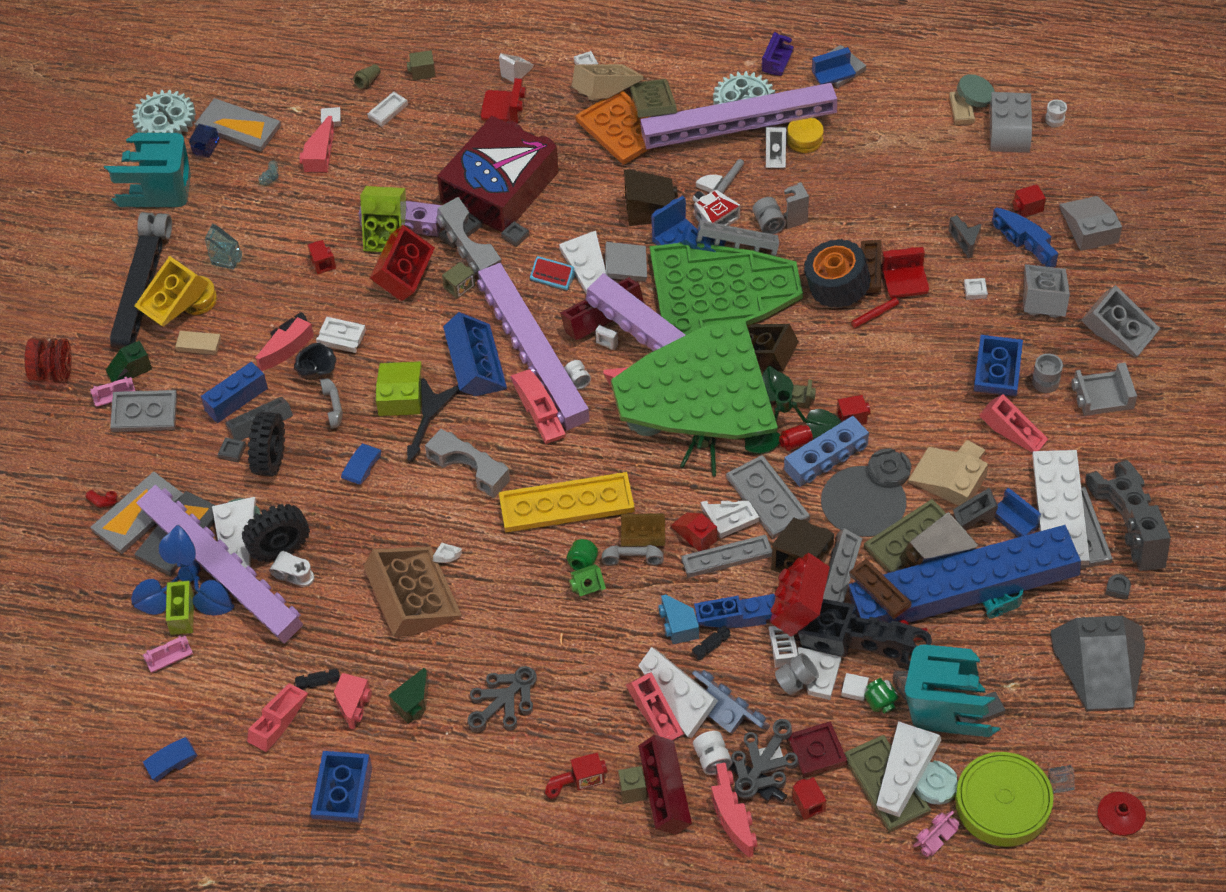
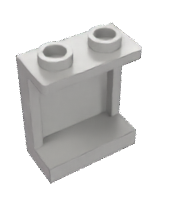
M1126 363L1117 364L1115 372L1082 376L1081 370L1075 371L1071 385L1073 391L1077 392V405L1079 408H1082L1084 416L1134 409L1137 394Z

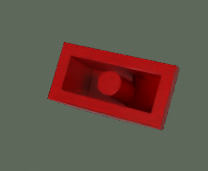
M686 512L671 524V528L698 552L707 550L717 541V526L702 513Z

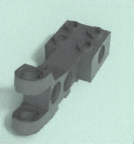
M1128 460L1116 463L1114 465L1116 478L1109 481L1104 479L1097 471L1086 474V485L1096 499H1108L1122 515L1128 533H1125V543L1127 546H1130L1132 561L1137 564L1139 571L1166 568L1171 537L1158 505L1149 506L1148 503H1151L1149 493L1144 494L1142 489L1145 486L1144 480Z

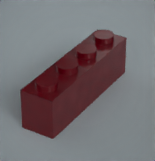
M630 277L618 282L620 286L644 303L639 283ZM586 299L560 312L565 333L574 340L584 338L595 331L599 325L605 326L613 322L598 308L592 307Z
M653 735L638 745L655 829L676 835L692 825L676 747L673 740Z

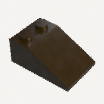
M747 325L759 368L765 371L768 366H771L777 371H784L799 343L791 325Z

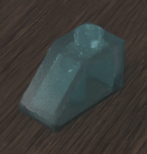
M212 224L205 237L211 265L234 270L237 262L239 263L242 258L239 243L219 226Z

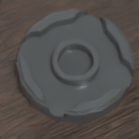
M890 448L881 449L874 452L871 456L867 469L869 476L874 482L886 487H895L907 481L911 472V463L909 458L902 452L898 453L895 452V449Z

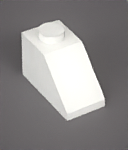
M766 127V168H786V127Z

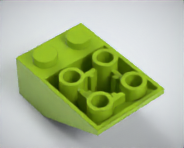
M366 186L360 194L363 251L382 252L391 233L400 226L405 225V188Z

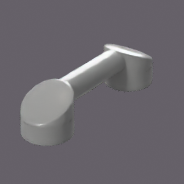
M321 379L323 395H330L333 411L328 412L331 429L338 428L342 422L343 411L337 387L330 379Z
M615 545L603 551L601 560L603 564L612 566L619 563V556H646L648 564L659 565L664 561V554L659 548L652 545H647L646 547H619Z

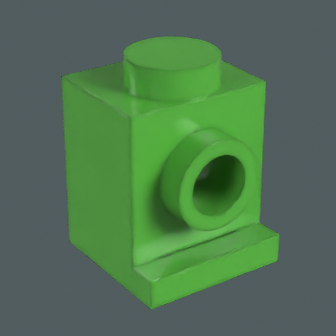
M596 564L570 572L572 577L569 580L571 590L579 596L606 589L600 567ZM590 579L591 583L584 586V581Z

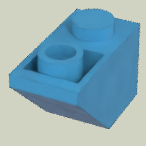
M666 594L661 595V605H658L661 618L666 620L664 624L665 634L667 637H671L672 643L678 644L699 639V625L694 609Z

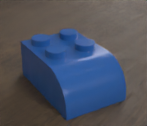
M980 335L974 392L1017 396L1023 340Z
M334 751L322 752L311 809L312 819L361 823L365 812L372 773L369 754Z

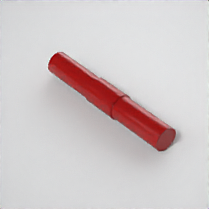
M895 297L852 320V327L857 328L899 305L898 299Z

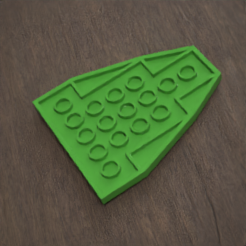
M682 243L650 246L660 316L685 335L703 326L745 319L746 325H751L766 319L803 298L796 261L753 250L711 245V249L716 252L693 249L689 245ZM698 243V244H697V246H698L699 248H701V249H702V248L704 247V245H705V244H702V243Z
M745 319L703 326L647 354L611 379V387L621 421L666 432L727 439H741L775 433L778 429Z

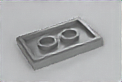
M177 391L113 392L111 432L175 430Z

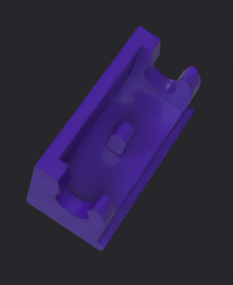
M777 32L773 33L762 57V72L778 76L783 75L794 50V46L784 44V41L791 43L792 39L790 37L779 35Z

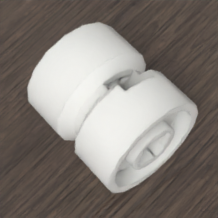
M719 731L705 732L693 741V746L697 756L700 758L699 761L705 774L715 775L716 764L726 763L727 769L732 765V759L725 748L726 745Z

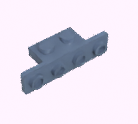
M706 670L702 672L693 671L692 674L708 686L706 691L718 700L708 716L725 730L733 734L745 716L760 728L769 729L770 725L765 722L767 718L758 711H751L748 708L749 703L744 699L733 697L730 694L732 690L722 683L718 685L714 682L715 677Z

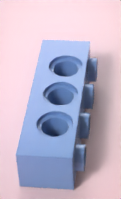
M851 416L784 457V470L799 487L805 483H811L818 475L830 471L839 462H845L857 451L864 450L868 445L869 432L854 416Z

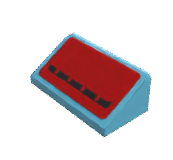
M537 256L530 280L568 290L575 277V270L571 265Z

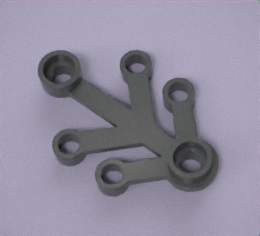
M522 666L515 674H488L486 683L492 689H472L470 692L471 701L479 704L484 699H496L483 712L475 711L468 716L470 730L473 732L483 731L487 725L486 721L504 704V728L509 731L514 730L517 727L514 695L521 689L520 713L530 715L533 712V703L530 700V687L536 683V672L528 666ZM523 677L529 678L527 680H522ZM491 679L497 680L494 683L490 682ZM500 683H512L508 688L494 689ZM475 694H481L478 698L474 697ZM525 705L530 706L528 709H523L522 707ZM512 720L514 723L509 725L507 721ZM476 722L481 723V725L475 726L474 724Z
M779 719L773 724L774 736L761 756L757 746L759 742L757 735L754 732L745 734L744 743L749 748L753 768L749 774H747L745 767L746 756L744 752L735 751L732 754V762L736 766L739 776L735 782L734 789L739 797L749 799L756 795L758 789L773 785L777 788H782L786 785V776L780 771L775 772L769 777L758 778L762 772L785 766L789 769H794L798 766L799 761L795 753H787L783 757L770 760L781 742L792 735V726L788 720ZM782 729L787 730L784 734L779 733ZM749 738H754V739H755V741H754V742H751V743L748 742L747 740H748ZM738 756L743 757L741 761L735 760ZM790 758L795 759L793 763L787 762ZM778 777L783 778L781 782L775 781V779ZM744 786L751 787L749 790H743Z

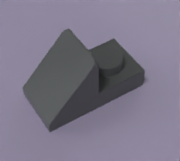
M958 215L950 218L948 231L968 259L972 258L980 238L981 224L967 228L966 223L962 222Z
M988 488L953 509L957 522L965 530L980 520L991 524L998 505L992 490Z

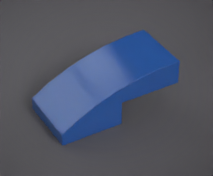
M691 224L685 227L681 240L682 244L689 245L693 249L716 252L711 249L715 238L702 236L701 242H697L698 229ZM720 240L719 246L725 247L726 241ZM698 243L705 244L702 249L697 246Z
M362 443L348 461L341 474V478L361 485L370 475L373 464L381 457V450Z
M184 737L160 749L143 761V764L152 780L158 782L174 768L181 770L198 755L189 739Z

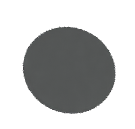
M854 466L837 472L827 481L821 495V505L827 519L838 529L842 530L845 528L858 536H875L902 519L906 509V495L902 486L886 487L879 485L869 476L868 466Z

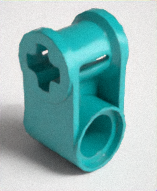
M1023 589L1020 592L1010 594L1016 597L1004 594L1003 597L981 602L987 610V617L992 619L1019 608L1022 604Z

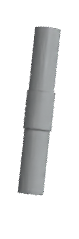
M738 159L717 187V191L722 194L744 165L743 160Z

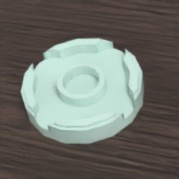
M934 760L929 762L914 791L922 800L930 804L941 805L948 803L956 795L957 775L949 765Z

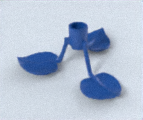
M176 525L163 537L159 544V553L162 559L169 564L177 563V566L181 567L178 575L171 582H177L178 580L194 581V589L198 593L193 597V604L201 613L214 616L231 611L234 605L227 589L220 582L207 580L199 588L198 581L200 578L197 575L200 572V565L195 561V546L187 532L180 525ZM146 579L140 582L132 593V605L147 614L157 615L166 610L167 597L164 592L167 591V585L161 588L160 583L156 579Z

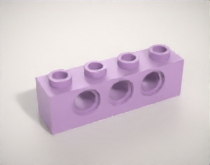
M406 201L405 226L416 234L438 236L441 227L436 217L438 207L442 205ZM360 207V210H359V213H358V214H359L360 225H361V227H362V217H361V207Z

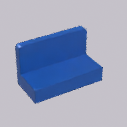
M848 47L812 58V73L819 85L835 83L856 76V72L850 64L851 52Z
M1007 488L1004 492L1003 500L997 504L998 509L994 518L1018 537L1032 534L1039 527L1041 513L1010 488Z

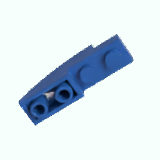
M1001 208L994 209L992 223L996 229H999L1006 236L1009 242H1012L1017 248L1024 244L1026 249L1031 251L1038 258L1039 262L1046 267L1056 266L1058 252L1050 245L1052 236L1023 216Z
M775 594L739 600L738 595L694 603L698 625L718 628L721 626L738 628L765 625L766 620L771 619V608L774 605L776 596Z

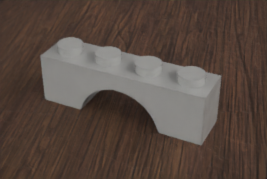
M459 197L438 207L436 220L439 226L444 227L447 231L450 242L455 243L458 247L457 250L461 258L467 260L468 266L479 278L478 271L501 263V258L491 244H478L466 236L463 228L468 223L469 212Z
M440 429L425 445L427 458L443 468L456 463L467 464L474 468L477 472V488L493 498L510 482L509 468L504 463H498L487 453L476 450L470 443L461 441L451 432Z

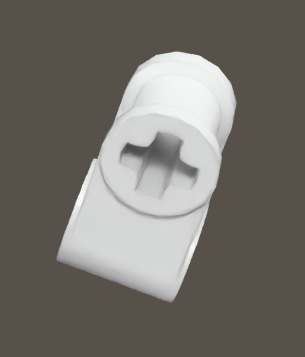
M285 551L279 553L269 570L275 578L300 587H307L314 581V574L311 571L310 563L306 559L293 556Z

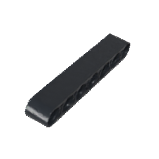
M139 236L111 331V348L121 349L135 343L144 313L134 305L155 276L163 245L160 236Z

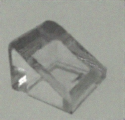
M894 671L892 682L907 702L905 685L908 671Z

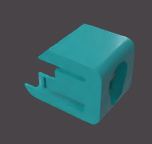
M135 133L127 138L126 142L134 143L136 152H130V150L123 152L121 161L139 162V166H103L109 172L113 183H141L130 184L129 194H114L115 198L111 199L119 207H182L188 201L191 170L184 137L180 133Z
M926 644L914 648L905 685V694L914 727L927 731L990 737L1001 730L1000 727H992L986 724L958 722L955 716L974 718L975 720L983 719V715L985 716L989 713L988 704L996 700L995 697L934 690L935 688L986 692L985 688L980 684L977 663H980V658L972 649Z

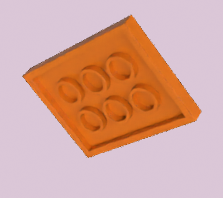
M623 90L609 98L602 99L575 115V121L623 165L650 150L646 149L641 133L640 120L648 117L638 118L633 99Z

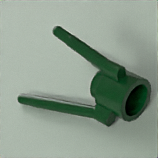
M694 435L680 467L683 468L696 444L697 449L710 446L712 476L716 477V439L709 436Z

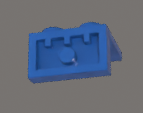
M684 196L672 200L668 205L656 210L652 214V241L656 245L681 243L685 227L691 224L686 219V198Z

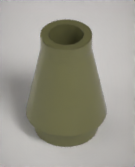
M373 64L370 67L357 71L353 76V81L357 87L367 88L377 75L381 73V70L376 64Z

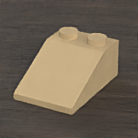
M575 64L571 87L578 90L579 94L588 96L589 100L599 101L601 98H609L643 80V75L623 64Z
M928 447L908 482L960 506L973 498L987 476L988 463L969 454Z

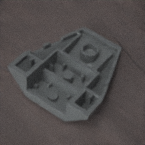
M1124 616L1075 618L1051 630L1053 652L1062 663L1066 676H1069L1074 685L1073 688L1087 712L1132 710L1134 708L1145 651L1142 626Z

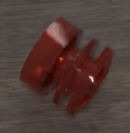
M30 338L27 341L24 362L26 376L30 382H44L48 377L52 382L58 380L60 382L68 381L72 366V352L67 338L59 340L52 338L49 343L45 338Z

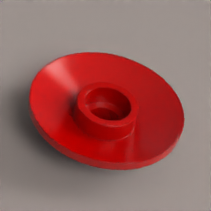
M1118 791L1107 794L1102 798L1097 809L1101 825L1107 831L1119 836H1129L1137 833L1143 827L1146 819V811L1141 801L1127 792ZM1119 808H1124V809H1126L1127 811H1126V812H1121V811L1119 810Z

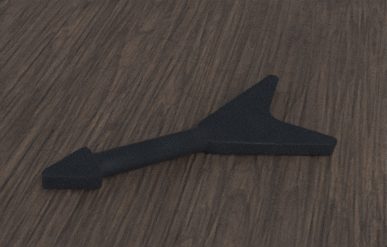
M424 378L421 379L423 417L412 444L407 446L408 463H411L421 452L420 444L430 420L460 392L458 385L436 394L432 391Z

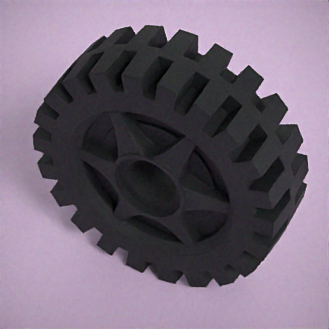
M258 412L253 419V425L250 428L251 433H249L248 463H250L249 468L254 475L274 476L282 464L281 459H283L285 448V424L283 417H281L282 415L279 413Z
M278 504L277 508L271 506L268 511L263 509L261 510L262 514H255L253 516L254 519H249L248 525H245L244 531H242V540L250 556L260 562L263 560L270 562L271 559L275 561L281 551L293 554L294 549L299 550L301 548L300 544H305L306 538L309 537L310 529L306 518L297 506Z

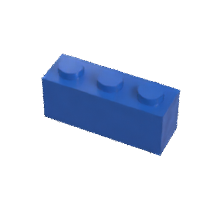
M251 361L201 395L205 411L219 423L268 389L265 375Z

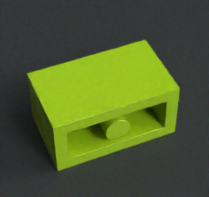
M190 581L167 583L166 623L171 635L193 633L194 593Z

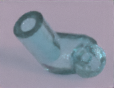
M270 161L268 163V170L258 177L260 184H270L278 179V164L276 161Z

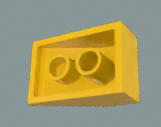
M169 256L134 306L164 327L196 302L209 283Z

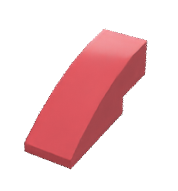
M297 317L287 331L278 329L255 357L258 368L261 371L270 369L302 349L314 336L311 323Z
M290 683L286 685L262 709V716L248 729L247 742L267 752L290 725L306 700L308 692Z

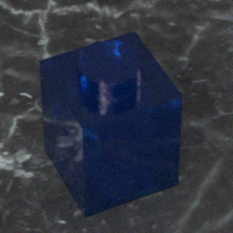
M198 124L189 139L192 153L209 158L220 142L217 128Z

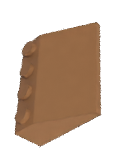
M431 546L373 549L364 564V569L393 636L414 635L460 619L462 616L439 563L433 562L434 552Z

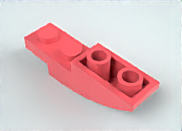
M530 369L511 375L510 378L527 413L530 412L545 444L565 438L566 433L557 417L558 411L537 376Z
M726 763L716 764L718 785L711 786V798L714 809L722 827L733 843L745 855L753 857L754 847H757L755 832H750L749 826L752 825L750 811L746 812L744 803L738 804L737 793L731 790L730 785H734L732 771H727Z

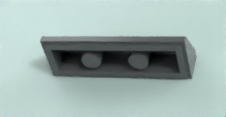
M279 397L227 421L225 425L235 440L241 441L249 437L253 419L258 412L279 413L282 415L283 421L292 417L293 413L289 403L283 397Z

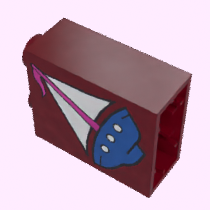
M491 115L437 175L440 202L446 204L459 197L469 213L482 223L503 232L511 223L516 222L559 173L557 146L546 136L537 137L524 131L514 121L509 120L505 122Z

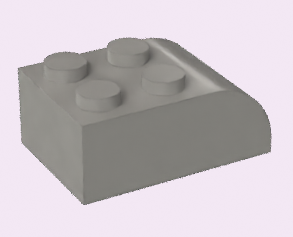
M992 92L989 107L990 151L1030 153L1032 138L1031 93Z

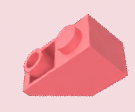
M342 673L334 690V695L349 728L354 730L357 722L362 720L363 707L366 702L370 701L372 690L369 687L368 679Z

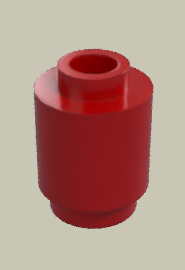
M798 425L784 430L779 437L781 447L787 451L800 448L813 440L812 432L808 425Z

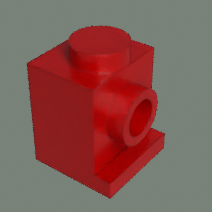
M323 240L307 244L317 275L336 269L334 255L330 247L325 246Z

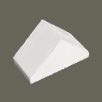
M500 53L501 76L513 83L515 78L521 79L534 66V64L519 56Z

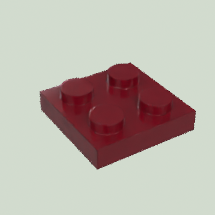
M831 721L793 732L787 739L792 753H795L798 757V768L803 778L847 765L848 760Z

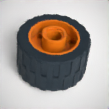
M837 239L823 242L815 247L805 260L804 272L811 294L822 305L832 308L849 306L859 301L870 287L871 277L865 254L856 243L849 240Z

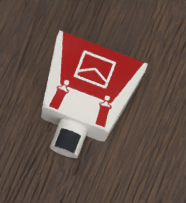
M714 190L705 195L698 191L694 194V216L698 222L702 220L729 226L740 219V204L721 192Z

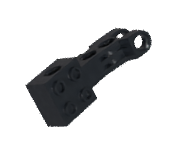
M827 599L822 601L820 615L798 633L802 648L846 657L849 648L870 651L895 660L899 668L908 671L910 666L908 656L912 655L914 648L917 646L913 640L915 638H922L926 645H931L932 643L931 635L923 629L897 621H891V623L882 622L874 617H869V619L859 618L855 604Z

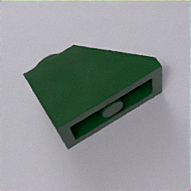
M140 340L121 348L106 368V373L112 383L125 379L124 377L135 378L152 370L148 354Z
M425 668L421 669L389 694L391 707L408 724L413 720L419 719L424 711H426L429 679Z

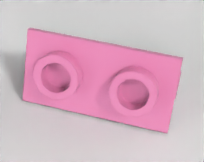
M124 377L125 379L98 387L94 386L93 389H90L95 406L99 407L112 403L113 392L135 391L132 378Z
M178 636L177 639L163 646L161 645L150 651L147 650L143 657L150 672L153 673L192 655L193 652L186 636Z
M951 811L946 814L941 812L932 820L934 825L929 830L927 828L923 829L916 836L918 841L913 845V848L920 845L924 856H933L944 844L938 836L940 835L947 841L958 831L959 822L955 818H950L954 812Z

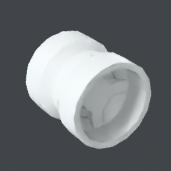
M1052 100L1048 103L1045 121L1049 126L1060 127L1064 124L1067 111L1065 102Z
M581 360L571 361L565 366L564 369L576 389H582L590 383L591 376L585 371V366Z

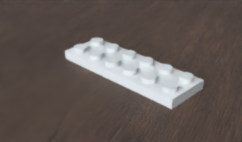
M1077 450L1033 451L1032 459L1037 507L1041 513L1040 531L1066 525L1080 557L1081 565H1089L1090 560Z

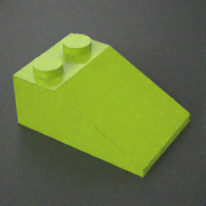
M421 361L380 363L376 383V405L379 416L421 414Z

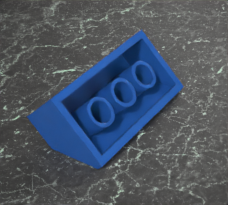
M458 312L443 328L459 390L473 396L505 390L507 385L490 324Z

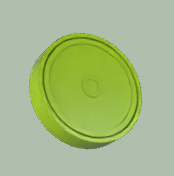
M1010 752L988 753L973 760L963 770L956 790V810L962 824L978 839L996 846H1018L1036 838L1046 827L1053 807V790L1043 770L1028 758Z

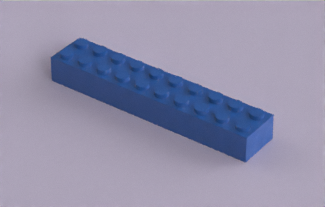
M1066 525L883 574L911 601V607L895 619L856 582L849 584L851 603L856 606L859 618L869 619V617L878 618L879 621L891 623V621L898 622L899 620L912 622L985 602L989 599L1003 597L1004 594H1014L1022 591V589L1025 591L1079 576L1081 560Z

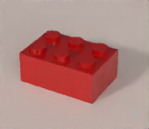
M402 225L391 233L369 279L400 301H403L415 292L435 247L405 225Z
M808 552L802 558L796 559L791 567L785 568L778 577L780 581L775 591L776 598L771 608L770 623L792 637L820 615L830 566Z

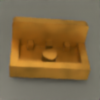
M664 513L621 515V546H665Z

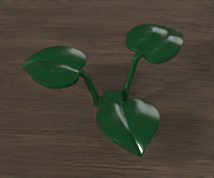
M771 366L766 368L762 377L770 403L776 402L774 415L776 423L779 412L786 413L794 408L801 420L809 426L813 439L842 423L836 415L824 409L811 410L808 413V419H806L797 407V403L793 402L792 392L794 385L792 380ZM775 432L746 437L745 450L753 454L769 453L778 447L781 435Z

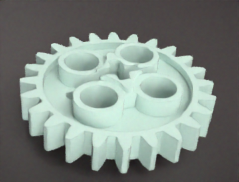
M745 71L744 75L737 72V76L734 77V75L730 74V79L723 77V82H718V87L714 88L713 105L775 94V90H772V84H768V79L762 81V75L756 78L754 72L751 76L748 75L747 71Z
M161 90L160 94L153 92L152 97L146 95L147 100L140 99L141 104H136V109L133 110L134 115L132 119L138 133L182 134V131L188 132L187 127L193 126L192 122L195 121L194 116L196 115L190 98H186L184 93L179 96L178 91L172 94L171 90H168L167 93Z

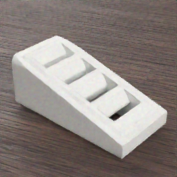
M769 626L775 668L782 667L785 664L790 665V661L798 655L794 635L792 637L788 634L775 635V633L783 631L776 626ZM783 638H788V639H789V640H784V641H776V639H783ZM790 645V647L778 648V646ZM791 651V653L788 654H779L780 652Z

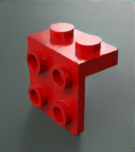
M515 78L512 91L487 90L484 95L480 115L481 120L487 121L492 115L505 122L511 120L518 123L520 113H523V98H526V87H523V80Z
M924 247L883 251L882 272L890 298L929 293V285L923 266Z

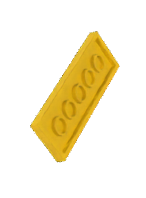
M627 472L499 492L505 533L635 512Z

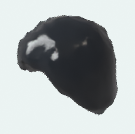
M321 342L312 343L297 354L294 369L299 376L306 380L319 379L335 369L336 356L331 348L321 344Z

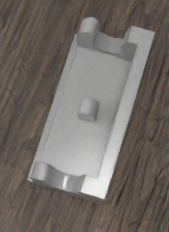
M801 182L784 191L785 195L794 193V196L786 198L787 212L783 216L786 218L787 229L808 223L809 195Z

